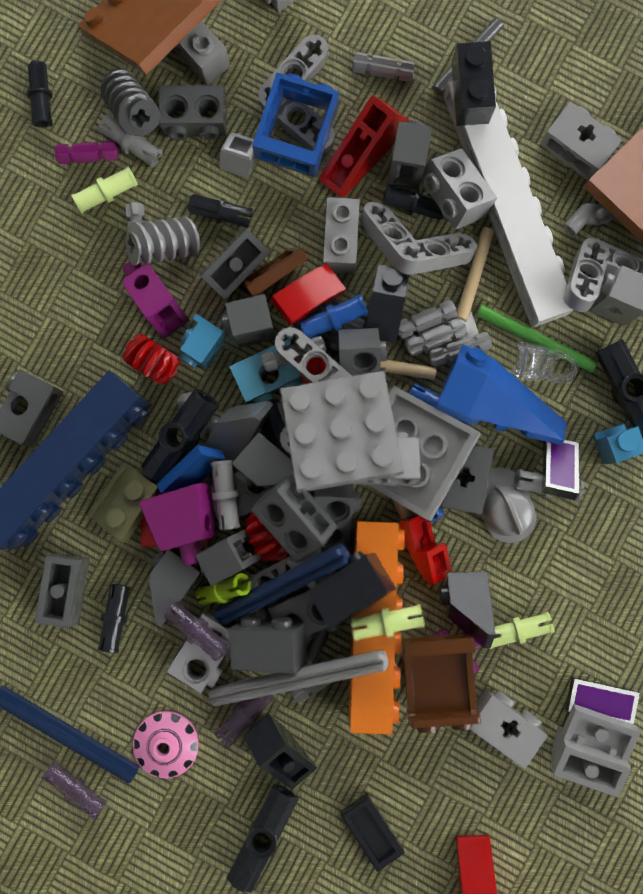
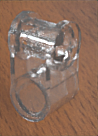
M517 342L516 348L519 349L516 366L511 370L513 376L555 383H567L576 376L577 364L573 355L569 352L533 343ZM528 355H531L529 366L526 367ZM558 359H566L570 362V368L564 374H557L552 370L553 363Z

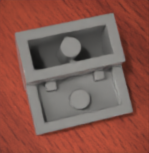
M573 704L564 727H558L554 739L551 756L553 775L618 798L631 771L628 760L641 733L638 726Z

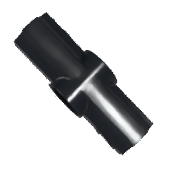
M622 339L595 352L612 385L611 394L613 399L622 405L632 427H639L643 438V374L640 373ZM627 382L632 383L636 388L634 397L630 396L626 391Z
M194 389L172 422L165 424L160 429L158 442L141 465L142 473L150 480L159 483L183 459L188 450L194 449L198 445L200 433L219 408L217 401L212 396L200 389ZM178 430H179V431L181 432V434H182V442H181V444L179 443V441H178V439H177V432H178Z
M272 785L256 819L251 823L249 833L226 876V880L232 884V887L241 892L252 893L269 857L275 852L277 842L299 800V797L285 786ZM263 832L268 834L271 840L262 843L256 840L255 835Z

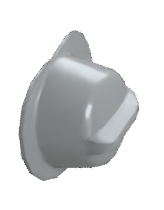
M497 467L490 469L481 516L486 528L494 538L506 543L520 542L528 537L535 527V508L528 491L514 489V482H519V479H514L516 473L510 469Z

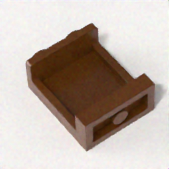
M469 633L402 638L407 711L411 728H417V731L421 733H432L438 731V727L451 726L454 730H468L472 728V724H480L481 717L477 711L472 653H475L474 638Z

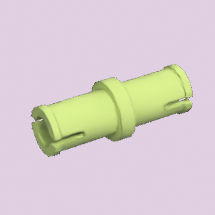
M128 166L126 169L105 179H102V177L96 179L97 183L71 196L82 214L86 210L105 201L108 203L114 201L113 197L134 186H138V183Z
M420 604L393 611L385 608L381 609L382 613L351 618L352 628L367 626L365 629L353 631L355 641L384 634L387 637H392L394 632L425 627L423 617L408 619V617L422 614Z
M549 612L521 620L519 617L512 618L510 623L495 626V634H499L500 637L493 640L492 646L489 649L517 641L519 644L526 643V639L554 633L553 624L539 626L540 623L552 620Z

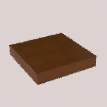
M289 248L248 276L240 285L246 294L254 297L309 260L303 249Z

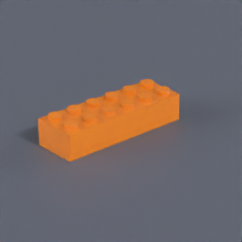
M355 520L354 554L362 551L364 555L376 553L395 587L397 588V584L402 585L404 570L403 564L398 562V550H404L405 535L404 530L399 529V523ZM397 590L351 618L382 613L381 609L388 608L389 611L402 609V598H399ZM351 625L350 656L383 650L387 654L389 667L383 672L349 678L348 719L350 733L392 735L393 724H399V702H396L394 688L400 689V667H397L395 654H401V633L394 632L392 637H387L384 634L355 641L353 631L365 629L367 626L352 628Z

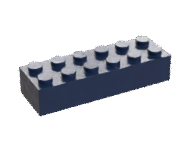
M109 370L0 487V550L15 549L22 546L27 547L33 543L39 536L37 530L45 521L49 523L54 520L62 510L59 506L67 497L71 499L76 496L84 486L82 481L90 473L92 475L97 473L106 463L104 457L112 449L115 451L128 439L126 433L134 425L138 427L150 415L148 410L152 404L125 379Z

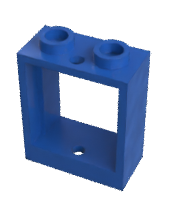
M276 72L252 145L255 159L316 177L339 107V91H335L331 86L324 83L316 85L306 82L295 74L288 73L284 75ZM283 97L326 110L313 151L270 138Z

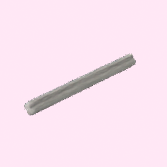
M372 651L301 667L296 673L277 672L214 686L213 689L209 690L208 697L213 706L235 703L383 672L389 667V660L385 651Z

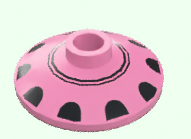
M160 711L147 717L139 725L133 740L134 756L140 767L148 774L163 779L177 777L187 771L195 761L199 749L198 734L194 725L185 716L173 711ZM166 743L169 746V752H160L158 745Z

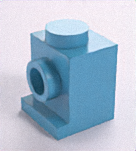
M195 314L193 320L196 326L194 329L190 327L184 333L180 341L182 353L179 358L193 368L199 364L206 369L227 336L224 331L198 314Z
M624 423L593 434L604 465L618 463L643 453V438L639 427L627 429Z

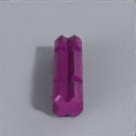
M102 141V145H98V142L73 143L72 147H69L68 144L55 146V158L59 164H71L72 160H75L76 163L99 162L102 158H105V161L117 160L119 155L118 146L114 141Z

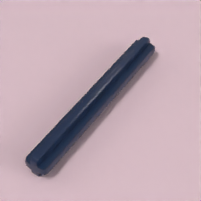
M338 544L250 590L247 595L239 596L218 607L214 617L222 626H226L346 565L350 559V554L346 551L344 545Z
M0 686V708L126 783L133 781L139 770L137 764L9 688Z

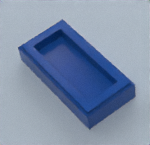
M197 445L159 481L157 486L160 494L200 484L212 473L210 462L226 460L222 450Z

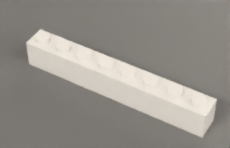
M453 80L448 81L443 96L464 152L497 197L488 215L531 328L567 316L573 309L569 308L563 299L567 285L563 275L565 273L564 264L560 256L555 255L550 228L543 224L540 216L542 213L541 204L536 196L533 197L529 187V173L525 167H521L518 159L519 149L517 142L514 138H510L506 128L508 122L505 111L502 108L499 109L496 102V108L489 124L456 126Z

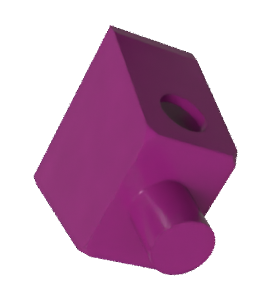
M129 261L124 265L122 271L126 278L122 281L123 286L146 319L164 339L190 321L149 264L142 266L139 262L138 265H132Z
M210 483L194 484L139 501L158 548L161 551L179 547L184 566L198 563L195 556L201 553L198 541L215 537L216 534Z

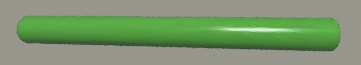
M481 305L476 315L590 373L597 366V361L484 305Z

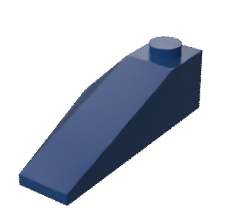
M462 344L447 373L435 409L466 423L476 425L481 420L493 423L495 430L505 432L507 427L520 430L525 437L558 445L564 442L567 422L494 358L486 355L478 348H470Z

